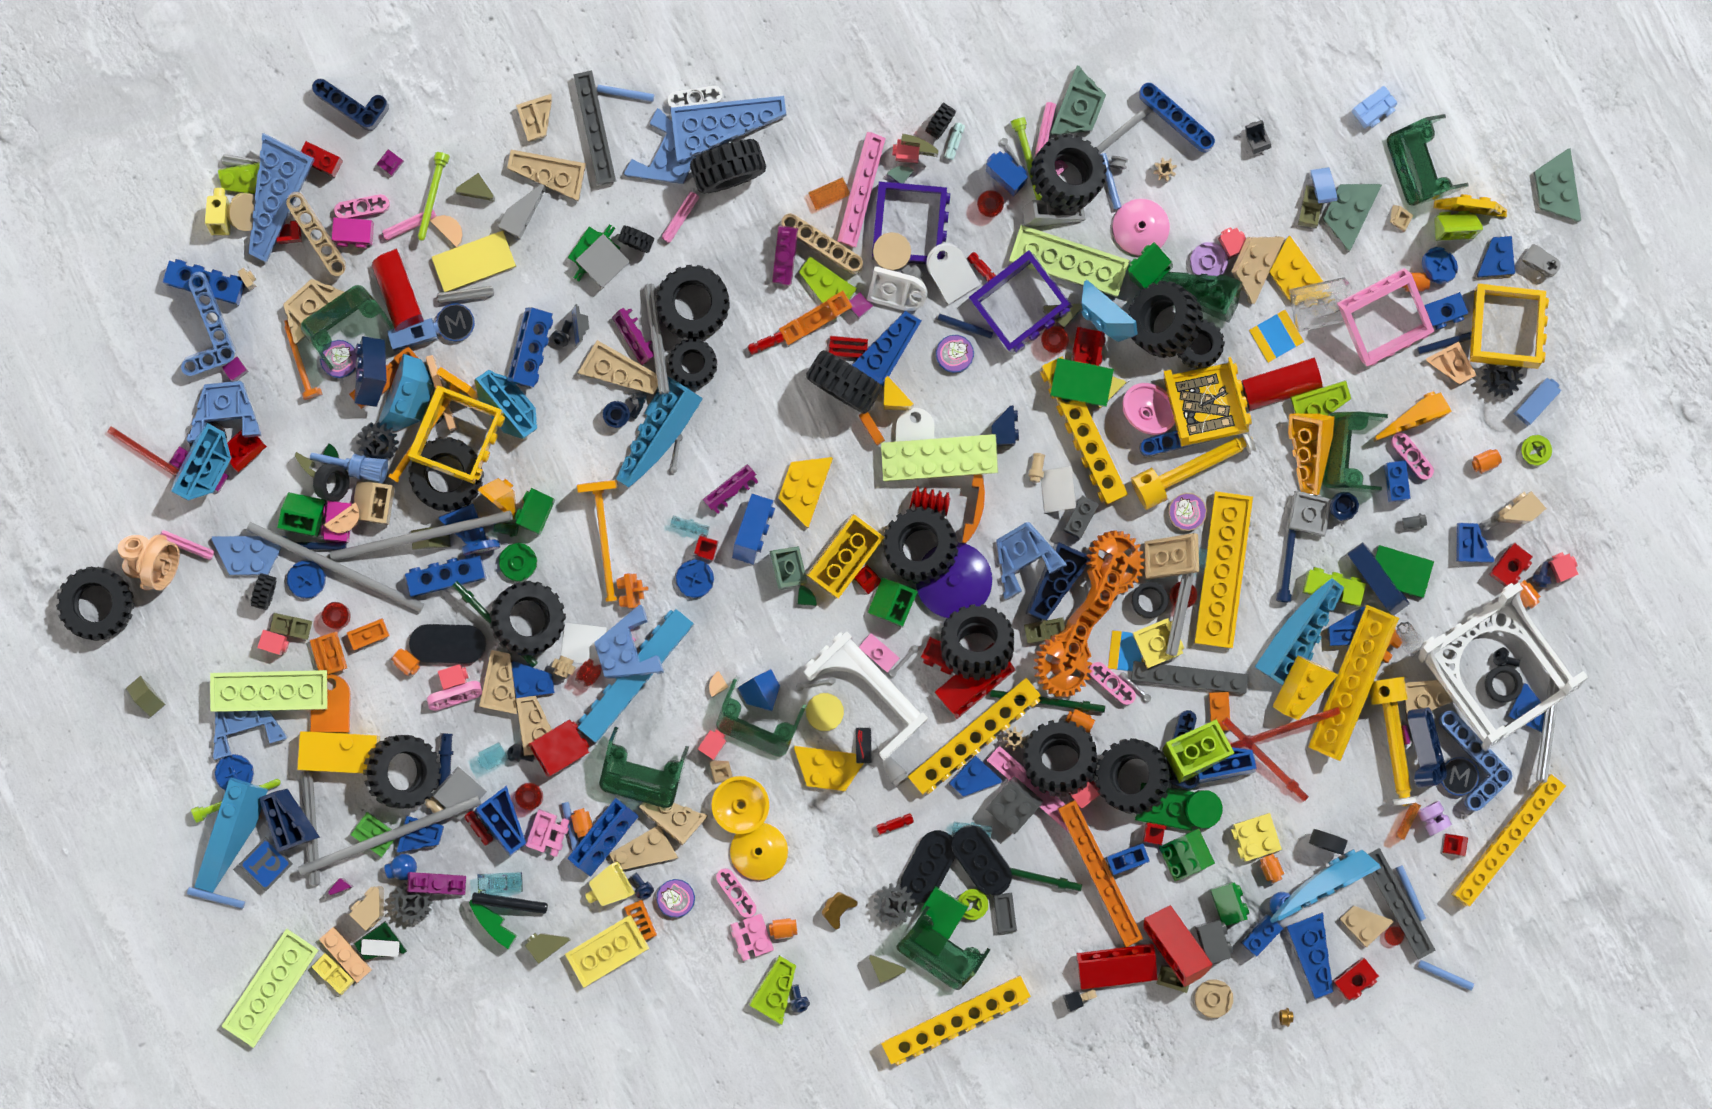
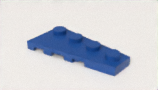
M904 311L852 366L884 386L885 378L890 376L922 320Z
M1323 912L1286 926L1314 999L1333 992Z

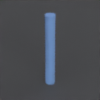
M598 85L597 92L654 101V94L604 85Z
M1103 153L1100 155H1103L1105 160L1103 165H1106L1107 168L1105 173L1107 176L1106 182L1114 210L1122 207L1107 155Z
M565 802L561 804L564 817L570 820L568 833L572 850L574 851L579 842L570 817L572 815L570 804Z
M1403 865L1396 867L1420 921L1426 919Z
M191 887L187 891L188 895L241 909L245 906V901Z
M1420 960L1418 964L1419 968L1470 991L1474 987V983L1423 960Z

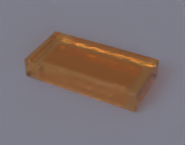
M843 177L808 192L816 211L850 196Z
M1417 803L1410 804L1395 835L1396 838L1405 840L1421 805Z

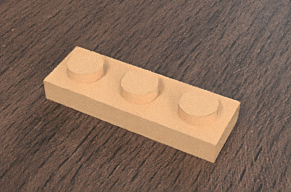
M335 926L319 939L357 983L372 971L371 967Z

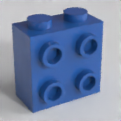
M999 151L997 154L993 153L986 160V172L1013 197L1027 183V171L1020 165L1017 167L1012 162L1013 158L1005 152L1003 154Z

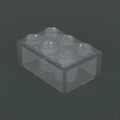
M1345 277L1289 289L1294 324L1299 332L1344 322L1337 303L1351 296L1350 284ZM1352 312L1351 314L1353 316V319L1355 320V314L1354 312Z

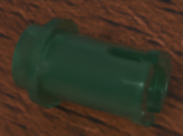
M514 522L512 524L497 523L494 524L493 532L507 534L510 537L517 536L519 525H516Z

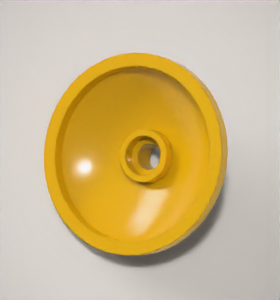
M735 776L722 782L715 790L711 804L712 813L717 823L723 829L735 834H746L758 829L766 820L770 806L769 797L764 787L756 780L746 776ZM738 802H744L745 806L743 809L738 808Z
M763 823L758 829L750 833L736 834L731 843L730 856L734 867L740 874L752 880H766L778 874L784 867L788 856V846L783 834L776 827ZM756 848L762 849L761 855L755 853Z

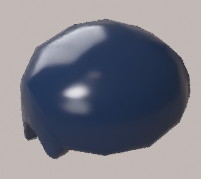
M1350 492L1337 493L1331 499V513L1340 521L1350 520L1358 512L1359 502L1357 497Z

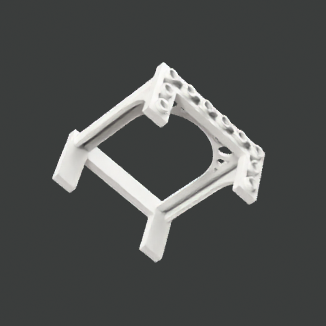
M1519 582L1515 585L1511 583L1506 586L1498 597L1499 601L1494 604L1490 602L1482 608L1483 612L1480 614L1473 613L1467 618L1468 622L1463 625L1461 623L1457 624L1447 636L1444 633L1435 639L1433 637L1429 638L1423 643L1422 649L1419 650V661L1422 664L1425 662L1483 742L1481 747L1485 752L1575 692L1588 678L1584 671L1573 678L1536 628L1522 604L1520 593L1523 587ZM1500 613L1506 617V623L1501 627L1496 623V617ZM1492 617V626L1486 627L1485 622L1487 624L1490 621V618ZM1511 619H1512V621L1514 622V623H1512V625H1514V626L1516 627L1515 629H1510V628H1509V625H1510V623H1511ZM1470 631H1474L1475 635L1471 636ZM1492 631L1507 632L1523 640L1560 689V691L1508 726L1504 727L1503 725L1495 730L1465 688L1459 671L1460 658L1467 644L1475 637ZM1457 641L1461 642V647L1456 648L1451 644L1456 645L1458 644ZM1443 651H1454L1456 658L1446 659L1443 656ZM1446 664H1454L1455 669L1451 671L1450 666L1447 667Z
M840 632L833 639L831 647L826 645L819 652L820 657L816 661L811 659L804 666L806 668L804 671L805 677L810 682L820 675L834 671L848 672L860 677L906 724L907 727L879 753L883 760H886L928 719L923 712L920 713L852 641V636L848 632L844 634Z

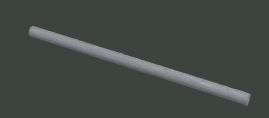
M511 511L501 512L331 551L330 558L333 561L506 522L512 520L513 517Z
M250 522L246 529L257 536L418 612H421L424 603L257 524Z
M476 796L299 866L298 870L301 876L475 808L481 805L480 798Z

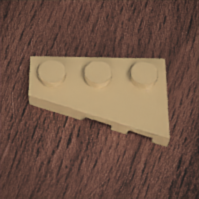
M491 650L479 707L518 714L511 654Z
M1438 680L1405 683L1408 700H1404L1406 721H1408L1407 714L1409 710L1429 707L1432 711L1453 702Z
M536 696L516 698L524 756L534 755L528 743L552 730Z
M651 793L639 806V809L681 845L685 844L708 817L706 814L698 813L691 808L673 803V801Z
M659 825L609 853L613 862L618 861L622 870L678 858Z

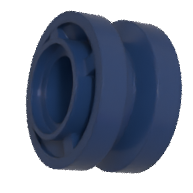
M612 401L603 410L605 423L613 428L624 426L630 418L628 406L621 401ZM613 409L621 411L622 417L615 420L611 417Z

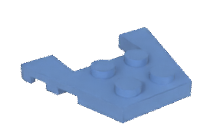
M657 108L650 125L667 134L650 167L631 159L624 175L684 184L691 170L690 162L696 156L677 164L672 121Z
M242 381L204 384L197 405L198 410L191 424L192 429L187 436L189 443H194L206 422L242 419V435L245 438L261 436L257 419Z
M1025 522L996 540L999 564H1002L1003 575L1001 579L1005 587V592H1003L1005 599H1010L1022 592L1015 573L1043 557L1049 573H1055L1067 566L1065 561L1030 522Z
M638 605L594 642L604 676L607 679L630 677V675L664 673L660 657L656 655L640 662L630 630L648 622L642 605Z
M270 711L215 712L213 758L217 760L232 755L227 735L265 725L270 744L285 740L287 736Z

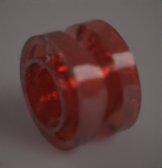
M994 190L983 192L977 200L979 212L986 217L997 216L1004 207L1003 197ZM988 198L995 200L996 206L994 209H988L985 206V201Z
M1052 326L1047 330L1045 329L1042 333L1041 343L1048 352L1058 354L1067 348L1069 337L1061 327ZM1053 335H1059L1060 342L1057 345L1050 343V338Z
M1181 582L1176 583L1169 593L1170 601L1175 607ZM1193 584L1187 608L1192 606L1197 599V590Z
M331 602L322 611L323 622L332 629H342L350 622V610L340 602ZM336 610L341 613V618L338 621L332 619V613Z
M589 658L578 670L575 681L578 683L583 681L584 687L587 689L593 686L601 674V665L594 666V660Z
M534 783L522 784L515 793L516 802L525 810L536 809L543 801V791ZM527 791L534 793V799L531 802H527L524 798Z

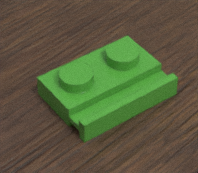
M366 812L351 835L362 842L392 829L369 812ZM395 839L373 847L371 850L380 857H383Z

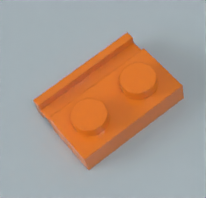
M337 632L310 640L318 671L327 670V675L348 669Z

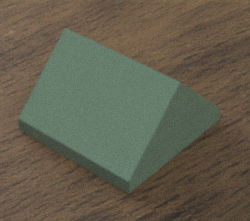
M799 546L769 551L779 590L808 583Z

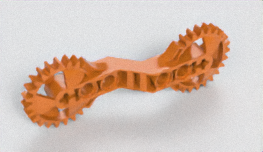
M1124 531L1104 532L1103 535L1097 536L1098 540L1092 541L1095 547L1088 548L1092 554L1087 555L1091 561L1086 563V565H1091V568L1087 570L1091 581V588L1085 602L1068 619L1064 631L1050 636L1051 639H1045V644L1039 645L1042 651H1036L1039 658L1034 659L1038 663L1037 666L1033 667V669L1038 670L1035 677L1041 678L1038 684H1044L1042 689L1048 690V694H1055L1056 697H1068V695H1075V692H1081L1080 687H1086L1084 680H1090L1087 673H1092V670L1088 669V666L1092 665V663L1087 660L1092 656L1087 640L1093 626L1111 608L1115 596L1128 592V588H1134L1133 583H1138L1137 577L1142 576L1139 570L1145 567L1140 564L1145 559L1140 558V555L1144 552L1138 551L1140 544H1134L1136 538H1130V534H1124ZM1130 548L1132 553L1127 557L1123 552ZM1099 550L1107 553L1104 558L1098 555ZM1128 565L1133 568L1132 574L1126 572ZM1046 654L1053 656L1051 662L1045 659ZM1075 669L1081 672L1079 677L1072 675ZM1052 671L1056 676L1048 680L1046 675Z

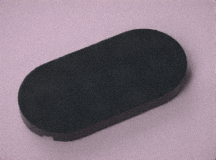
M424 624L412 632L409 639V648L413 656L422 662L469 664L480 659L485 653L486 638L478 628L471 625Z
M966 825L958 829L952 839V851L975 886L982 893L988 895L1004 893L1012 881V871L984 829L976 825Z
M934 830L923 836L901 877V889L907 886L906 892L913 893L910 899H915V903L926 902L934 888H940L955 859L952 851L953 837L945 831Z

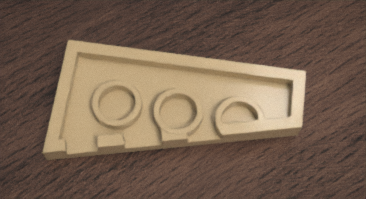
M598 340L578 372L581 375L652 395L658 389L656 373Z

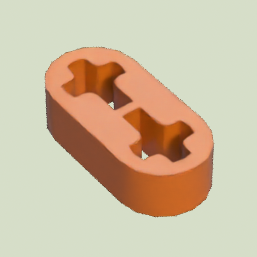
M868 412L859 414L860 420L877 446L883 443L885 439Z

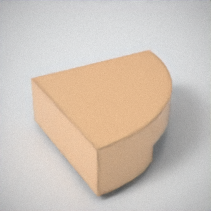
M719 671L710 680L709 690L712 697L729 688Z

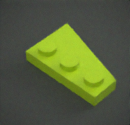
M260 162L219 169L218 175L221 188L255 194Z
M812 257L808 258L799 271L821 303H824L841 291H844L850 300L857 288Z
M1344 380L1290 398L1295 414L1329 415L1351 400V395L1347 382Z
M779 955L750 1001L749 1006L782 1025L796 965Z

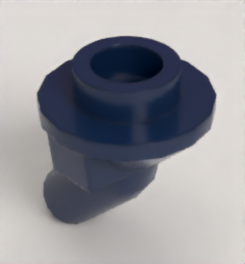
M1543 562L1539 575L1533 576L1532 582H1536L1535 586L1547 588V584L1552 583L1551 577L1547 576L1550 567L1549 562Z
M637 872L634 873L631 878L638 886L635 890L636 897L639 899L651 897L654 892L651 883L648 881L645 883Z
M799 984L792 985L794 1000H791L792 1011L804 1012L807 1010L810 1002L806 996L801 997Z

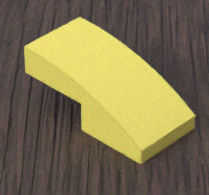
M326 953L312 966L340 995H343L355 982Z

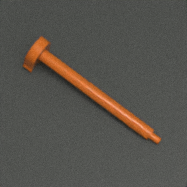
M285 320L284 328L305 392L302 393L303 400L323 395L320 388L315 387L311 389L298 346L293 341L288 320Z

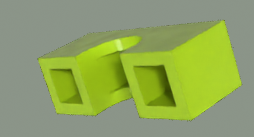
M1313 567V570H1308L1302 593L1312 595L1332 578L1344 587L1340 603L1356 607L1361 606L1366 583H1362V579L1356 577L1346 579L1343 578V574L1332 572V575L1326 574L1324 569Z

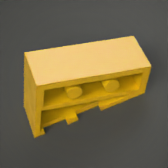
M1297 655L1272 707L1284 715L1299 720L1338 674L1325 666Z

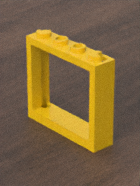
M1477 284L1474 289L1469 362L1539 369L1540 365L1545 362L1546 353L1543 352V345L1546 344L1547 339L1544 327L1547 326L1548 322L1545 309L1548 308L1549 304L1546 291ZM1485 295L1538 300L1535 357L1481 351Z
M437 386L408 457L414 462L475 484L476 479L479 480L481 478L483 463L489 459V448L497 440V429L502 427L504 423L503 411ZM445 398L494 416L470 475L420 456Z

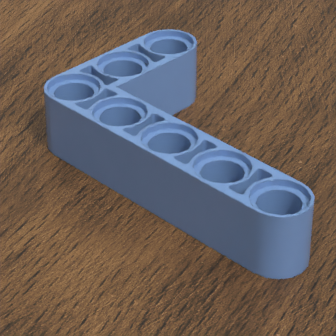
M195 272L191 275L189 287L213 347L190 355L183 360L181 370L188 376L226 364L233 360L236 352L208 279L202 272ZM200 277L203 280V285L196 286L193 283V278ZM200 296H209L210 303H202L200 301ZM215 313L218 319L214 322L209 321L207 314ZM222 331L225 337L217 339L214 336V332ZM227 348L231 351L232 355L224 357L221 350ZM210 355L214 361L208 364L203 360V357ZM193 362L196 368L188 370L185 363Z
M1454 711L1443 712L1438 719L1441 727L1488 775L1467 795L1464 801L1468 810H1481L1512 780V772L1491 749L1486 752L1483 750L1481 739ZM1447 714L1453 718L1451 725H1447L1444 722V717ZM1460 728L1466 731L1464 739L1458 737L1457 733ZM1474 742L1480 746V750L1477 753L1471 750V745ZM1487 756L1493 759L1491 767H1487L1484 763ZM1501 770L1507 775L1504 781L1498 778V773ZM1487 783L1493 787L1491 794H1486L1484 791V786ZM1472 797H1476L1479 800V805L1476 808L1470 805Z

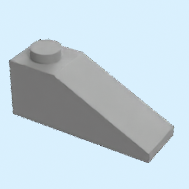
M540 184L509 207L505 214L501 213L497 222L499 229L521 239L546 190L545 186Z
M1032 200L1022 208L1025 226H1049L1086 220L1084 208H1078L1075 211H1070L1068 208L1066 211H1063L1058 206L1056 208L1051 207V203L1048 201L1044 202L1043 200Z

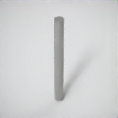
M1143 108L1098 145V153L1101 154L1151 112L1149 108Z

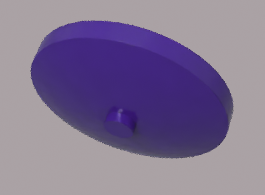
M958 542V556L954 557L956 562L953 566L948 567L949 572L946 575L944 573L939 575L941 579L935 581L933 578L930 579V583L924 584L923 581H920L919 584H916L918 595L923 604L938 616L950 618V614L954 611L959 612L961 607L969 608V605L973 604L975 606L984 605L990 595L992 572L989 563L977 549L968 544ZM937 546L931 549L921 561L932 556Z

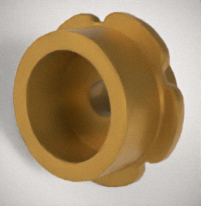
M1289 1008L1280 1010V1024L1289 1027L1290 1023H1293V1012L1289 1011Z

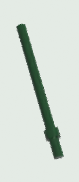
M456 581L452 587L462 596L461 599L466 604L469 603L490 624V613L474 598L475 595L470 590L467 591ZM532 655L522 656L532 667L538 664V661Z
M991 690L990 697L1001 699L1008 692ZM1017 695L1014 701L1026 702V698L1023 695ZM1041 696L1039 697L1040 702L1037 703L1079 709L1081 712L1087 713L1089 711L1105 713L1106 706L1090 703L1091 701L1083 700V702Z
M1011 868L1012 876L1058 886V889L1062 890L1071 889L1081 892L1082 884L1070 882L1066 878L1060 877L1058 879Z

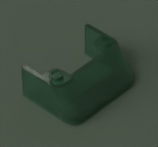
M1445 114L1425 117L1391 133L1387 138V146L1405 200L1411 206L1448 196L1469 186L1468 183L1453 185L1449 178L1437 177L1426 143L1432 141L1435 136L1433 123L1446 118Z
M361 285L351 287L301 323L302 333L330 372L334 368L323 353L332 343L327 330L356 310H359L366 318H374L379 315L389 330L394 329L393 324L379 304Z
M1361 411L1334 412L1329 416L1334 417L1333 438L1322 484L1329 489L1379 493L1382 491L1381 486L1363 485V474L1361 471L1349 468L1352 430L1361 431L1365 429L1368 425V420L1385 421L1388 418V414Z
M736 676L720 710L716 722L717 729L723 734L777 757L784 756L789 750L807 706H802L794 725L782 722L777 725L774 733H771L738 718L741 712V705L737 700L731 698L740 679L739 676Z
M614 727L609 739L599 781L600 788L607 793L662 808L671 807L675 801L682 778L689 746H685L680 761H668L665 764L664 770L661 771L628 762L627 750L623 746L615 744L619 727Z
M926 905L900 939L896 948L901 954L950 988L960 990L977 973L990 949L987 948L981 954L974 947H967L963 950L932 929L934 923L932 918L926 914L930 908Z

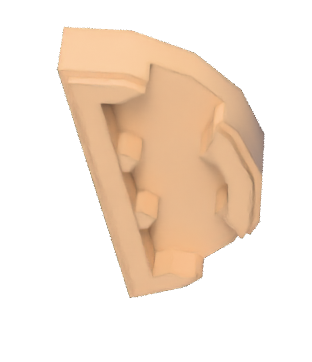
M446 215L436 216L430 220L456 247H459L463 234L457 220Z
M352 504L327 522L325 526L330 531L336 533H346L352 530L357 525L360 517L357 504Z

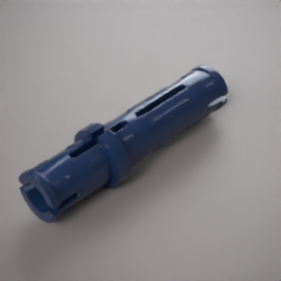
M440 733L441 743L438 754H440L441 768H439V774H441V780H439V786L451 774V755L454 754V751H452L453 734Z

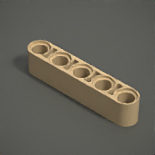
M292 192L286 201L288 209L328 271L334 276L342 275L346 269V262L305 197L300 192ZM297 197L300 199L301 204L294 206L291 204L290 199ZM304 213L309 214L311 221H302L301 215ZM315 229L319 230L322 236L314 238L311 232ZM323 246H329L332 249V253L324 254L321 249ZM339 262L343 268L336 271L332 268V264Z
M789 213L783 216L782 226H785V222L788 219L795 221L794 228H798L797 240L851 274H857L862 270L863 261L859 255L796 215ZM805 229L810 230L812 233L808 238L801 236V232ZM823 239L828 244L825 248H819L817 242ZM841 250L844 255L841 258H835L833 252ZM857 260L860 265L858 268L852 269L849 266V262Z

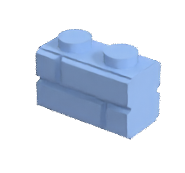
M1382 86L1352 109V113L1365 129L1369 126L1373 128L1381 122L1379 118L1383 115L1388 117L1395 112L1394 107L1398 103L1387 88Z

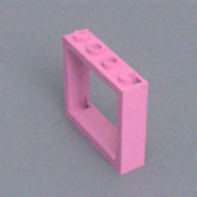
M1405 268L1337 303L1360 361L1366 366L1375 365L1379 360L1392 356L1396 351L1407 348L1417 340L1425 339L1429 334L1435 332L1413 276ZM1407 284L1423 324L1367 353L1351 313Z

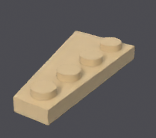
M517 150L510 151L508 170L576 201L580 199L586 163Z

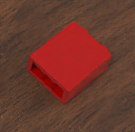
M570 719L528 743L547 777L590 753L585 738L581 739L578 734L580 730L574 721L571 722Z

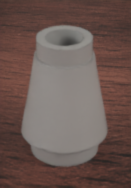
M892 757L882 762L891 783H894L895 786H899L908 779L907 772Z

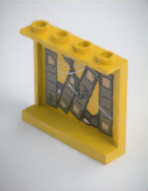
M1228 357V363L1172 375L1171 370L1164 371V383L1181 447L1249 432V425L1252 424L1250 413H1246V397L1241 395V391H1243L1242 382L1237 380V364L1232 362L1231 357Z

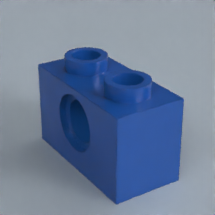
M1461 292L1424 305L1431 324L1436 330L1446 327V323L1453 321L1454 324L1465 320L1464 316L1468 314ZM1442 308H1448L1450 310L1449 317H1445L1442 315Z
M1406 461L1384 464L1388 503L1411 499Z
M1143 843L1106 856L1112 875L1150 862Z
M1266 915L1241 942L1256 957L1283 929L1277 922L1271 923L1270 919L1272 917L1270 915Z

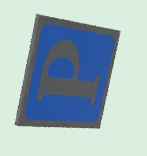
M575 304L571 311L575 347L577 348L583 341V335L586 334V330L589 329V320L587 315L580 314L579 306Z
M265 837L238 865L267 891L293 863L282 852H277L276 846Z

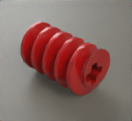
M916 486L912 493L909 509L915 504V510L916 507L920 506L924 510H927L928 507L934 511L937 509L939 513H942L944 510L947 517L951 499L949 492H946L944 497H942V491L940 490L937 495H935L934 489H931L928 494L926 487L920 492L919 486Z

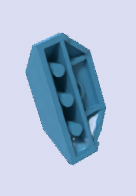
M1088 280L1084 281L1082 294L1083 317L1088 321L1090 320L1099 331H1103L1117 342L1136 336L1138 334L1136 321Z
M403 354L379 419L380 426L387 423L386 428L392 427V431L396 432L422 421L434 384L421 359Z
M488 370L475 378L474 382L479 401L503 411L505 420L502 427L499 428L504 433L524 439L537 429L536 408L516 384L507 382L508 377Z
M208 423L204 426L180 467L171 492L186 500L214 492L231 460L225 432Z

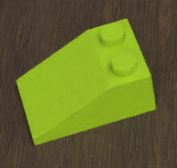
M1459 211L1458 214L1451 215V212H1440L1434 218L1436 241L1474 239L1483 230L1475 213L1470 214V211Z
M1217 719L1166 742L1162 748L1179 783L1198 775L1234 754Z

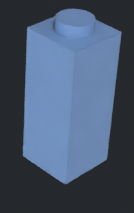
M432 318L400 331L395 332V329L387 331L392 349L399 351L407 346L412 347L439 339L437 334L440 333L438 323H434Z
M1546 378L1513 414L1527 426L1531 425L1562 391L1558 388L1560 385L1555 380Z

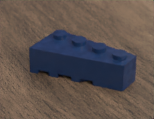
M1059 542L1054 543L1053 549L1065 561L1067 566L1055 573H1049L1045 565L1025 613L1042 621H1047L1062 598L1087 566L1086 563L1091 561L1087 554Z

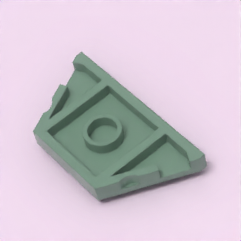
M1078 65L1050 133L1052 135L1092 131L1105 100L1106 94L1096 86L1095 82Z
M1571 148L1537 169L1534 175L1539 208L1579 222L1581 221Z
M1340 184L1336 191L1337 201H1332L1323 218L1324 222L1333 230L1334 235L1340 239L1345 249L1349 252L1382 186L1381 184Z

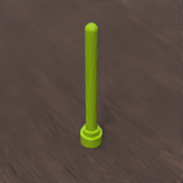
M1021 117L1010 122L1012 129H1015V132L1018 133L1031 180L1033 176L1030 175V168L1032 167L1033 158L1025 133L1027 122L1025 117ZM1034 190L1036 200H1042V196L1040 194L1037 195Z
M435 152L433 160L436 167L418 233L420 241H423L426 237L442 170L449 162L450 156L443 152Z
M274 779L259 786L270 790L279 786L281 781ZM222 801L205 808H199V806L192 808L191 812L195 822L204 821L208 814L218 811Z

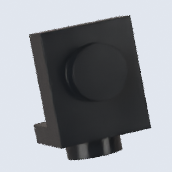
M1263 120L1252 122L1245 126L1246 138L1253 154L1272 148Z

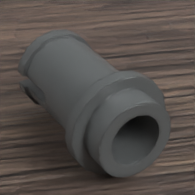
M1419 513L1418 516L1402 518L1404 530L1417 527L1424 528V526H1427L1426 515Z

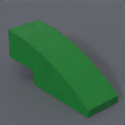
M470 900V907L483 928L498 943L510 949L518 935L502 926L505 918L484 905L473 904Z

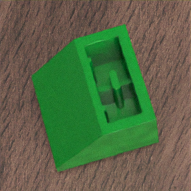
M1155 242L1147 245L1142 250V255L1138 259H1133L1128 266L1130 280L1141 290L1149 288L1148 285L1152 283L1158 284L1173 268L1172 261Z
M531 488L530 492L526 491L523 497V508H519L515 515L516 524L541 535L555 499Z
M288 492L281 508L277 528L318 537L326 500Z
M882 578L867 613L903 628L918 591Z
M1199 828L1159 846L1174 881L1188 877L1215 864Z
M1229 882L1210 889L1221 923H1225L1227 926L1248 920L1247 915L1250 913L1247 904L1242 903L1240 898L1243 896L1240 885H1236L1235 882Z

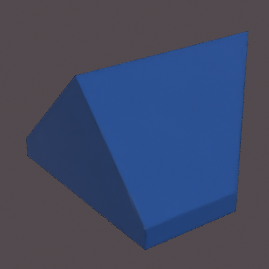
M770 669L737 688L746 704L772 711L780 684Z

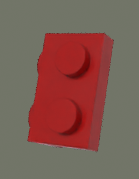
M1077 327L1071 361L1100 366L1102 363V348L1106 342L1105 333L1103 331Z
M241 430L227 442L231 456L229 463L239 472L267 446L259 436L245 438Z
M930 637L921 655V658L924 659L922 663L933 667L935 664L941 667V672L951 675L953 668L949 669L946 666V661L942 658L941 641Z

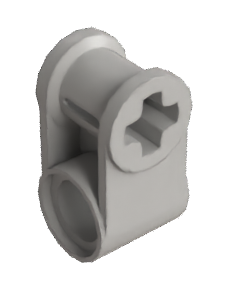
M1535 244L1531 245L1522 259L1524 264L1547 277L1554 276L1560 269V261ZM1550 263L1553 264V268L1551 270L1547 269Z

